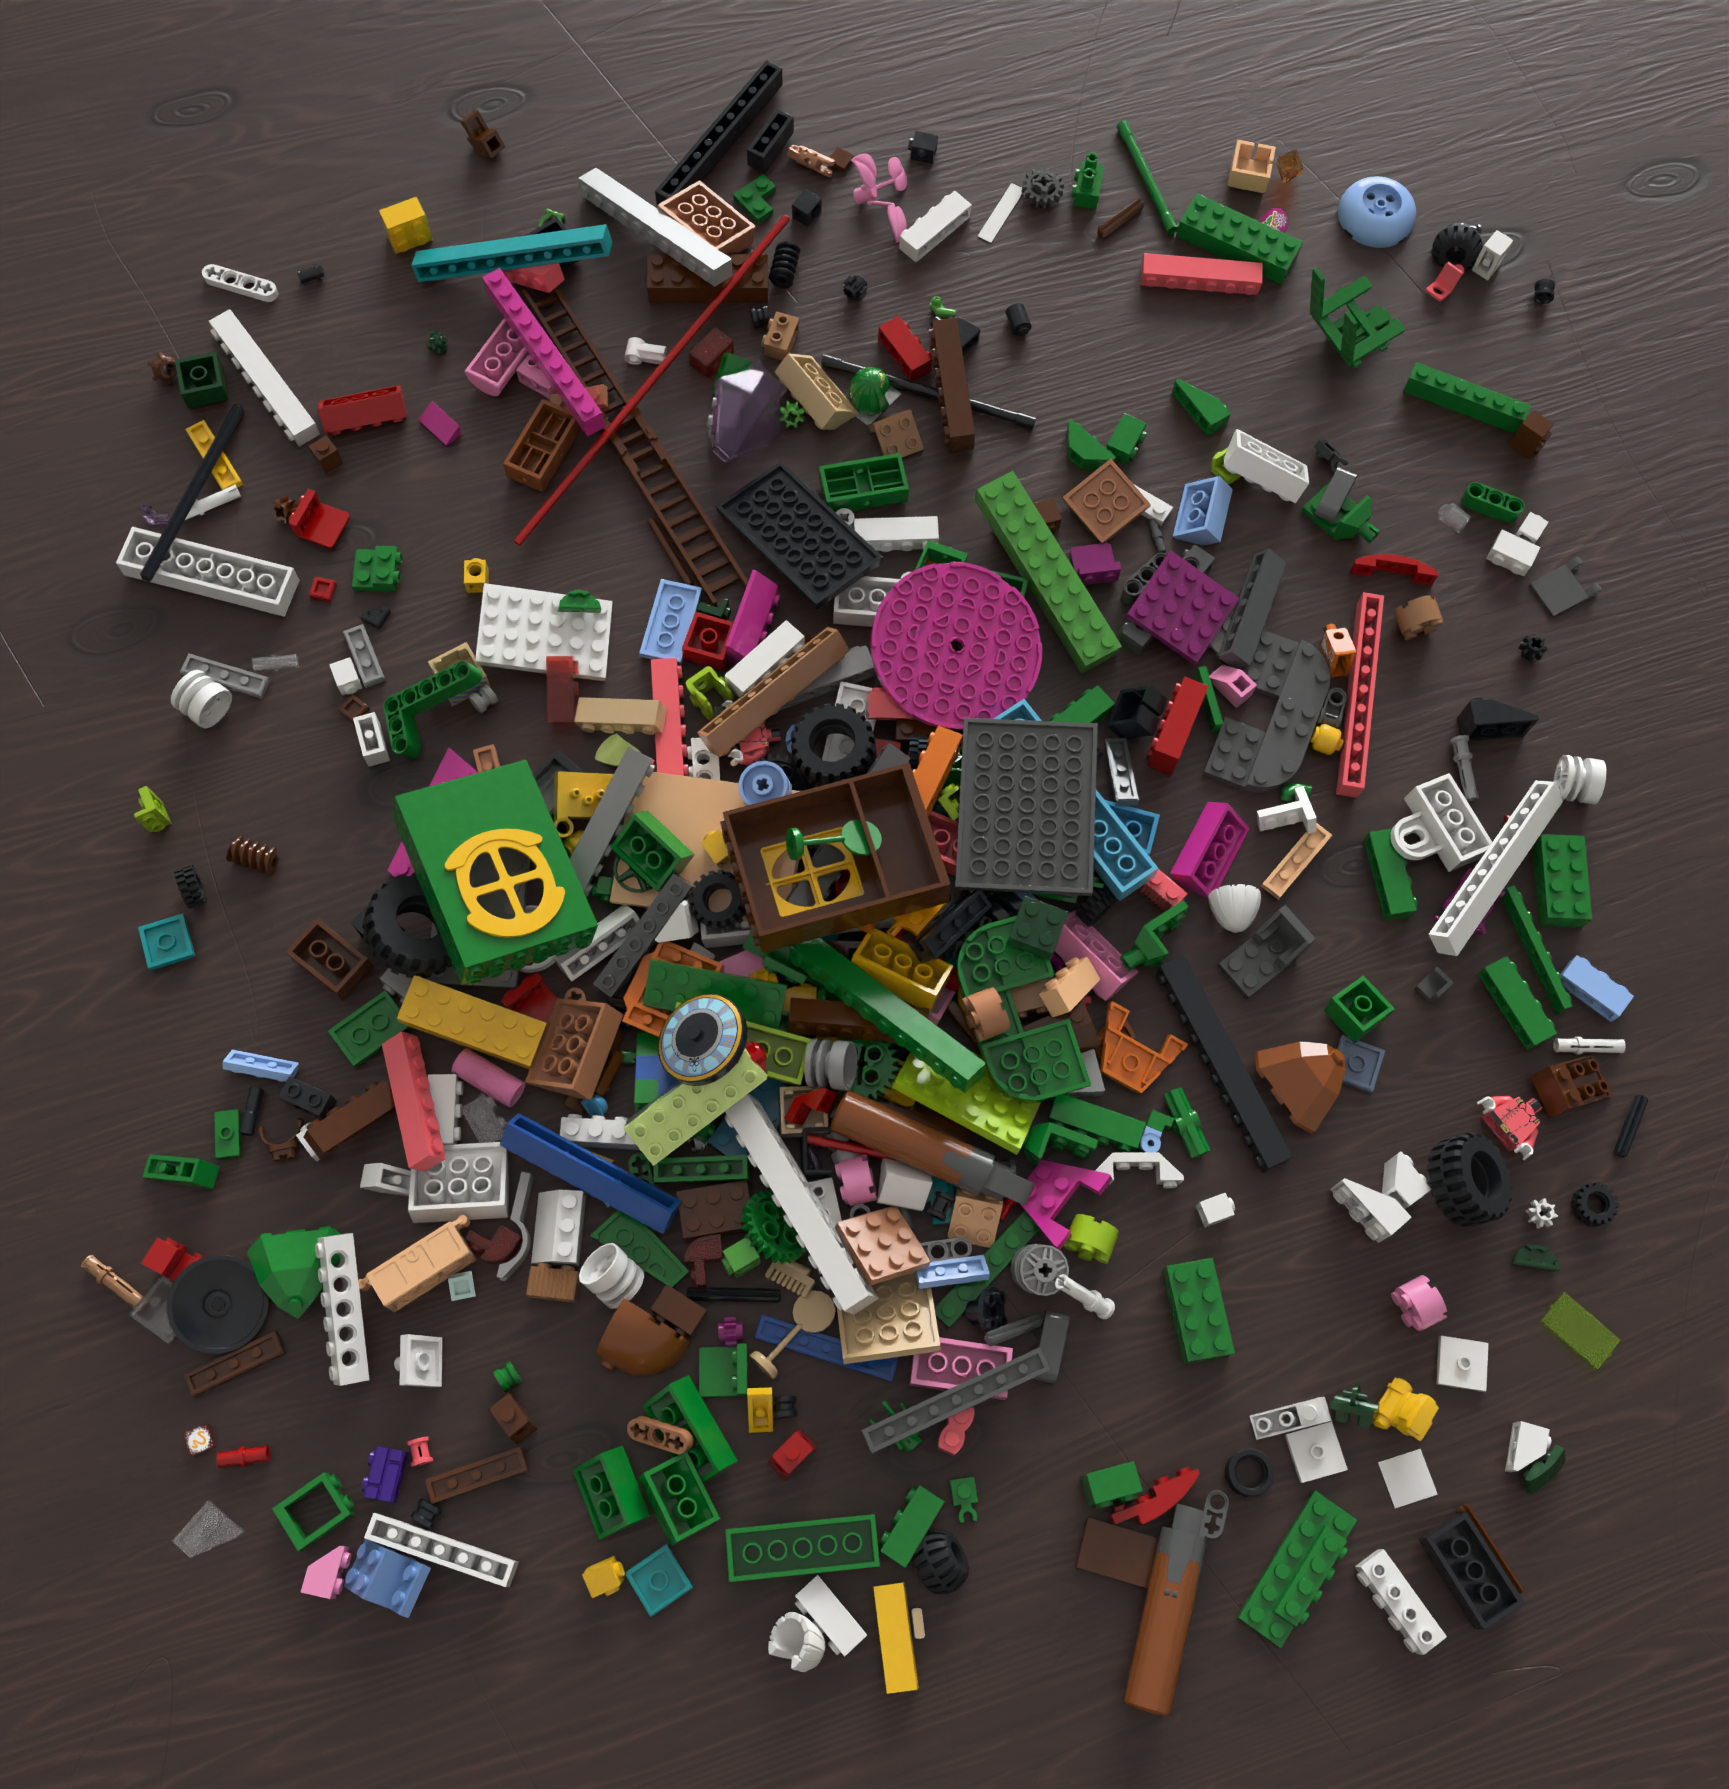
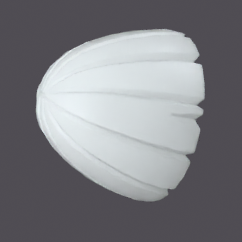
M1244 884L1236 886L1226 885L1219 887V890L1214 889L1211 891L1208 901L1219 924L1226 930L1237 933L1246 930L1254 921L1260 907L1261 892L1251 885L1246 887Z
M796 1612L786 1613L785 1617L782 1616L776 1622L777 1626H774L771 1631V1636L769 1637L771 1641H769L768 1646L769 1654L792 1659L791 1668L793 1670L807 1672L817 1667L824 1655V1637L817 1626L805 1616Z

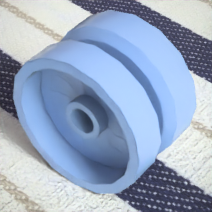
M759 761L749 765L741 774L738 783L739 793L747 806L792 794V785L783 769L769 761Z

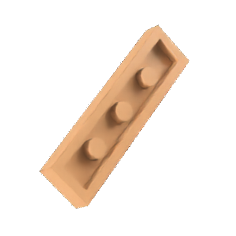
M1316 823V832L1310 834L1306 832L1263 882L1261 887L1279 900L1327 843L1332 834Z

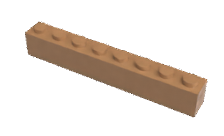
M830 627L825 628L698 731V735L710 753L718 757L728 754L731 748L738 742L745 740L752 730L761 727L764 721L771 715L778 713L785 703L794 700L797 696L796 694L811 686L812 681L817 677L827 673L828 668L834 663L840 662L850 650L839 631Z

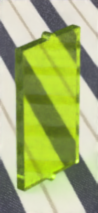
M1565 1292L1560 1295L1554 1304L1549 1305V1311L1540 1322L1596 1370L1599 1369L1606 1358L1612 1356L1611 1352L1620 1342V1339Z

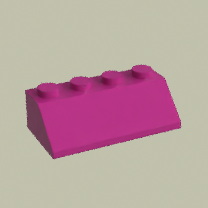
M752 570L726 643L729 663L738 664L767 638V626L772 625L775 614L772 613L774 606L778 607L781 594L778 592V585L756 570Z
M1207 802L1170 874L1182 887L1208 899L1211 891L1219 889L1250 828L1228 803Z

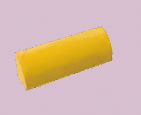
M905 1582L875 1586L873 1588L887 1694L917 1690L919 1686Z

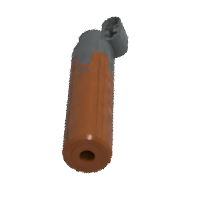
M851 1090L846 1091L842 1097L830 1126L832 1132L976 1196L981 1192L999 1201H1002L1005 1196L1026 1206L1035 1186V1183L1015 1175L1014 1168L994 1160L995 1154Z
M1215 1490L1208 1494L1204 1511L1177 1504L1172 1528L1161 1527L1123 1697V1702L1126 1705L1167 1717L1171 1714L1208 1539H1219L1224 1530L1229 1500L1222 1491ZM1215 1496L1221 1497L1225 1502L1224 1507L1220 1510L1214 1509L1210 1504L1211 1499ZM1208 1511L1214 1515H1223L1222 1519L1217 1517L1216 1527L1219 1528V1531H1214L1213 1535L1209 1534L1208 1529L1205 1528V1525H1210L1212 1515H1207Z

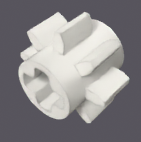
M1545 1198L1540 1200L1539 1203L1536 1200L1530 1202L1533 1208L1525 1210L1529 1214L1530 1219L1528 1222L1535 1223L1538 1229L1543 1227L1544 1224L1547 1227L1553 1225L1550 1219L1558 1217L1554 1213L1553 1208L1555 1205L1546 1203Z

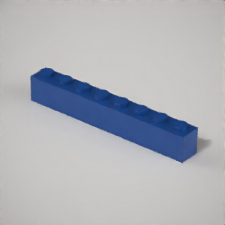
M519 1113L506 1125L500 1146L508 1149L510 1152L563 1179L570 1185L585 1191L592 1197L598 1198L655 1231L664 1234L673 1223L681 1203L679 1199Z

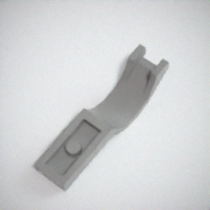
M521 1172L510 1218L522 1231V1247L515 1258L499 1265L497 1278H500V1281H507L526 1260L530 1251L531 1238L523 1222L534 1179L531 1173Z

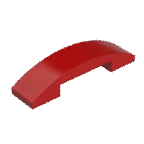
M1374 554L1358 558L1350 569L1351 574L1371 576L1373 570L1412 575L1411 583L1432 586L1438 577V572L1427 564L1413 558L1394 554Z

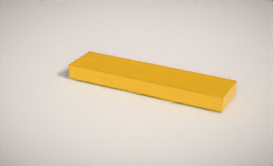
M202 420L185 430L202 458H204L215 437L206 422ZM222 451L211 473L222 490L236 485L238 488L243 483Z

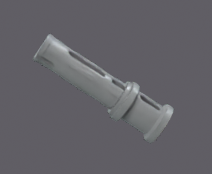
M1456 736L1449 740L1450 744L1453 745L1455 755L1453 761L1459 768L1465 799L1467 802L1479 799L1471 766L1473 754L1469 751V736Z

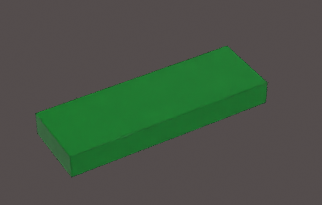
M1206 666L1198 667L1195 680L1209 686L1202 704L1211 734L1218 733L1223 725V720Z

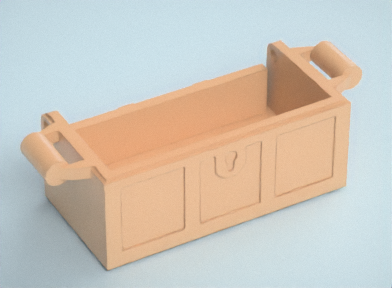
M460 1215L457 1220L444 1224L367 1273L364 1279H359V1289L367 1291L373 1286L386 1308L393 1312L400 1310L447 1280V1275L456 1274L476 1261L475 1255L460 1232L462 1228L470 1225V1220L465 1215Z

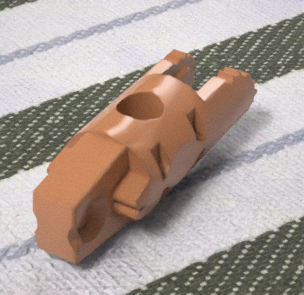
M791 145L788 148L787 155L795 159L798 164L827 177L832 176V170L822 164L834 166V159L802 145Z

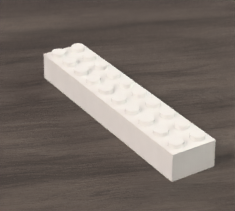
M747 1094L725 1111L727 1115L724 1118L731 1128L734 1127L738 1133L736 1139L740 1145L748 1149L750 1154L747 1156L751 1164L760 1169L762 1174L759 1177L763 1184L772 1189L774 1194L771 1197L778 1207H782L786 1214L783 1216L790 1228L794 1227L798 1235L795 1237L802 1248L806 1247L809 1251L808 1259L815 1269L819 1268L823 1276L820 1279L826 1289H831L834 1293L833 1301L840 1311L843 1309L845 1312L855 1315L879 1298L872 1286L867 1284L838 1235L835 1225L761 1103L755 1097Z

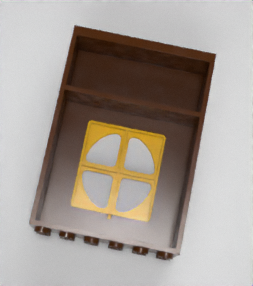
M910 763L723 812L724 821H720L724 843L727 845L731 865H733L736 883L739 885L742 904L745 906L748 924L751 926L755 947L760 946L761 953L949 902L951 884ZM860 820L871 855L862 856L854 854L842 842L826 843L840 850L844 854L845 859L838 863L815 868L812 865L808 848L804 846L802 860L805 870L778 879L773 878L772 870L776 861L787 851L786 833L788 828H798L802 833L803 840L841 836L844 825L849 821ZM867 822L877 827L881 834L882 842L877 851L875 850ZM841 870H848L850 872V880L844 891L832 901H824L817 881L818 877ZM808 881L815 899V905L804 907L791 904L779 896L777 889L793 883Z

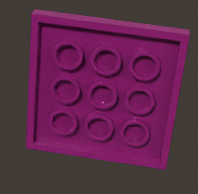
M1170 550L1125 617L1195 665L1239 598Z

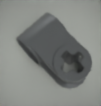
M1333 688L1329 691L1316 726L1327 724L1339 729L1347 700L1344 690ZM1331 698H1335L1339 703L1332 702Z

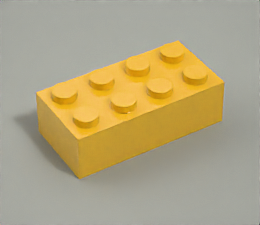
M876 928L873 929L871 934H866L851 960L852 963L897 997L918 1008L929 1009V1013L944 990L953 969V965L938 958L921 963L907 943L895 937L892 938Z

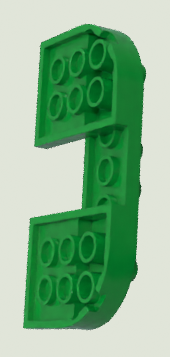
M1016 916L989 923L975 930L966 939L960 950L956 974L963 998L994 987L1002 1000V1003H1000L1003 1010H1006L1009 1018V1030L978 1042L991 1081L1009 1098L1025 1103H1039L1046 1099L1090 1087L1091 1082L1070 1019L1026 1032L1023 1031L1010 990L1053 978L1055 975L1050 960L1006 944Z

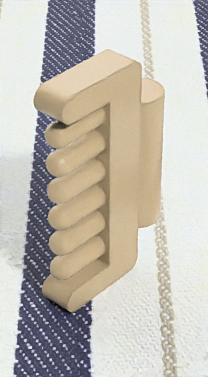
M780 1261L772 1262L765 1274L767 1279L776 1280V1283H781L782 1287L786 1286L792 1292L797 1290V1295L801 1294L804 1299L808 1297L815 1284L814 1279L809 1277L811 1269L796 1261L790 1264L786 1262L781 1265Z

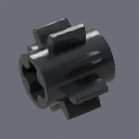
M859 275L849 276L844 281L843 292L848 299L857 300L859 298L862 300L867 294V282L863 277Z
M1536 634L1531 638L1525 636L1522 640L1523 643L1518 647L1522 653L1521 657L1529 660V662L1535 658L1540 660L1548 649L1544 646L1545 639H1541Z

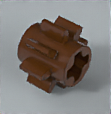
M287 495L273 501L275 506L272 512L277 520H284V523L287 524L289 523L290 515L296 511L298 504L295 502V499H288Z

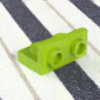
M961 783L958 785L950 784L940 791L942 796L938 798L953 821L959 817L960 797H955L953 793L960 789Z
M147 786L138 789L141 796L138 800L143 810L134 813L135 819L149 832H159L165 826L172 824L163 802Z

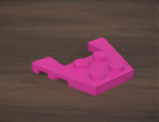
M1041 1160L1027 1178V1180L1035 1183L1027 1205H1020L1053 1246L1061 1250L1072 1234L1070 1230L1053 1220L1079 1185L1101 1196L1112 1181V1177L1108 1173Z

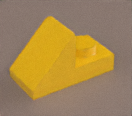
M772 1387L747 1388L749 1433L773 1432Z

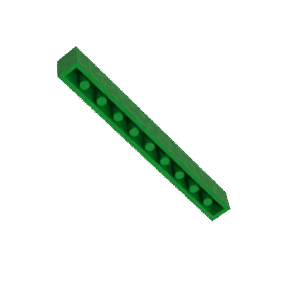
M817 938L790 946L789 960L796 967L803 969L813 980H817L830 993H834L842 999L847 1006H851L858 1011L864 1019L875 1024L881 1032L892 1037L899 1046L905 1047L913 1053L916 1059L923 1061L936 1074L947 1079L954 1088L966 1093L983 1077L986 1065L983 1060L822 939Z

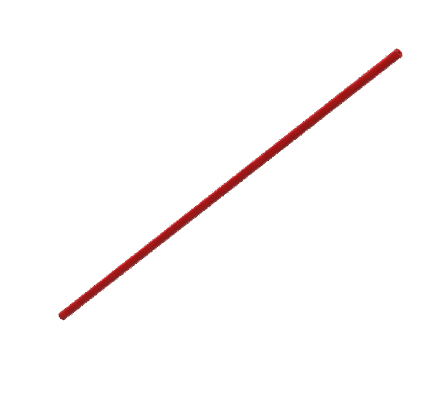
M787 215L782 216L515 538L514 543L521 546L787 225L790 221Z

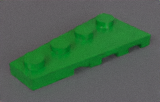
M617 1210L590 1235L603 1245L614 1243L644 1272L672 1288L690 1273L647 1225L631 1218L620 1210Z

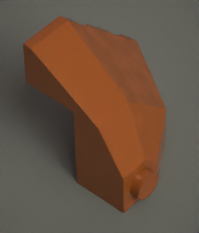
M1296 1042L1257 1051L1255 1053L1256 1071L1260 1077L1266 1078L1273 1087L1270 1091L1280 1105L1285 1103L1291 1112L1289 1117L1293 1123L1313 1134L1339 1096L1346 1073L1344 1054L1328 1044Z

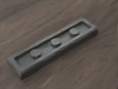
M1105 739L1104 746L1116 806H1136L1139 799L1127 739Z

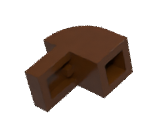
M474 110L460 121L468 134L467 140L482 156L493 158L505 148L497 131L487 127L478 110Z

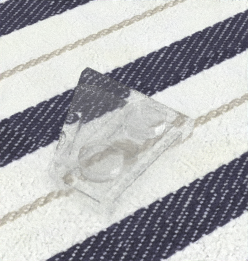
M208 1500L172 1542L190 1558H194L242 1536L245 1532L212 1501Z

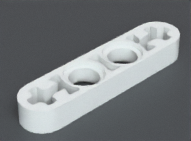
M214 264L207 265L202 270L205 282L211 286L265 302H272L278 297L277 288L271 281ZM228 278H236L235 282L226 283ZM247 283H254L253 288H244Z

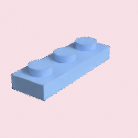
M231 1050L223 1060V1069L234 1073H245L260 1078L265 1077L286 1082L289 1076L295 1077L299 1071V1063Z
M984 1255L933 1261L927 1268L914 1271L919 1289L989 1280L990 1274Z

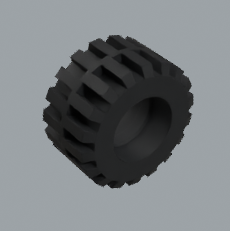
M713 870L708 871L709 875H701L700 878L702 880L700 882L696 880L694 882L695 889L690 891L692 898H689V903L692 905L691 910L704 925L714 930L721 929L724 931L727 930V927L735 928L737 922L741 924L744 921L742 919L743 915L746 916L745 906L742 904L740 889L736 883L735 876L731 872L727 871L725 873L723 870H718L717 873ZM719 889H728L732 894L730 905L721 912H712L708 905L712 893Z

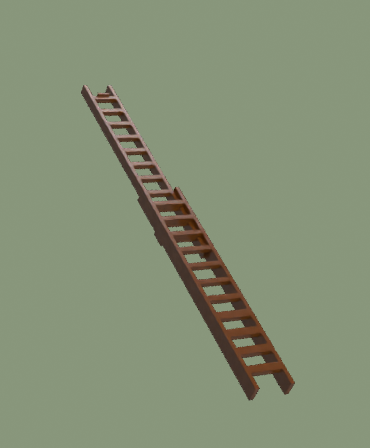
M557 287L552 290L554 295L537 303H534L525 288L521 289L523 297L546 334L584 388L587 387L586 384L606 375L611 383L607 385L608 393L615 390L620 400L608 405V407L599 408L604 418L605 427L601 429L604 432L610 425L605 415L626 406L632 397L630 394L627 396L624 394ZM559 301L563 310L544 318L539 309ZM568 315L573 324L553 333L548 324ZM577 330L582 339L562 348L557 339ZM587 345L592 354L572 363L567 354ZM596 360L601 369L581 378L576 369ZM636 406L609 438L608 442L696 583L702 588L706 599L711 606L718 608L717 600L713 596L714 593L738 581L746 590L748 580L661 445L652 427L649 426ZM636 423L640 430L620 440L616 432ZM643 439L647 440L650 446L632 455L628 453L627 447ZM656 454L661 464L640 474L636 463ZM668 468L673 478L647 490L642 481ZM678 484L684 494L657 506L652 496ZM688 500L693 509L667 522L662 512ZM697 516L703 523L702 525L676 537L672 528ZM707 533L710 534L713 539L712 541L686 553L683 545ZM717 549L720 550L723 557L696 569L693 561ZM727 565L730 566L733 573L708 586L706 585L703 577Z

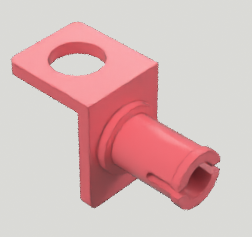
M1447 262L1436 281L1428 286L1425 291L1441 302L1451 294L1464 273L1463 266L1460 264L1452 265L1450 262ZM1433 289L1440 290L1442 294L1435 293Z

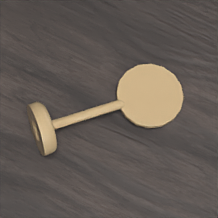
M814 1290L810 1291L806 1299L802 1295L798 1297L793 1308L794 1321L797 1326L767 1358L758 1351L752 1352L749 1358L766 1376L774 1380L778 1370L771 1361L801 1329L806 1332L817 1333L824 1331L831 1325L836 1312L832 1299L822 1291Z

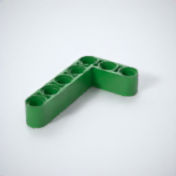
M460 661L388 697L383 706L393 752L409 759L418 757L421 751V744L415 715L478 685L483 677L481 669L466 661Z

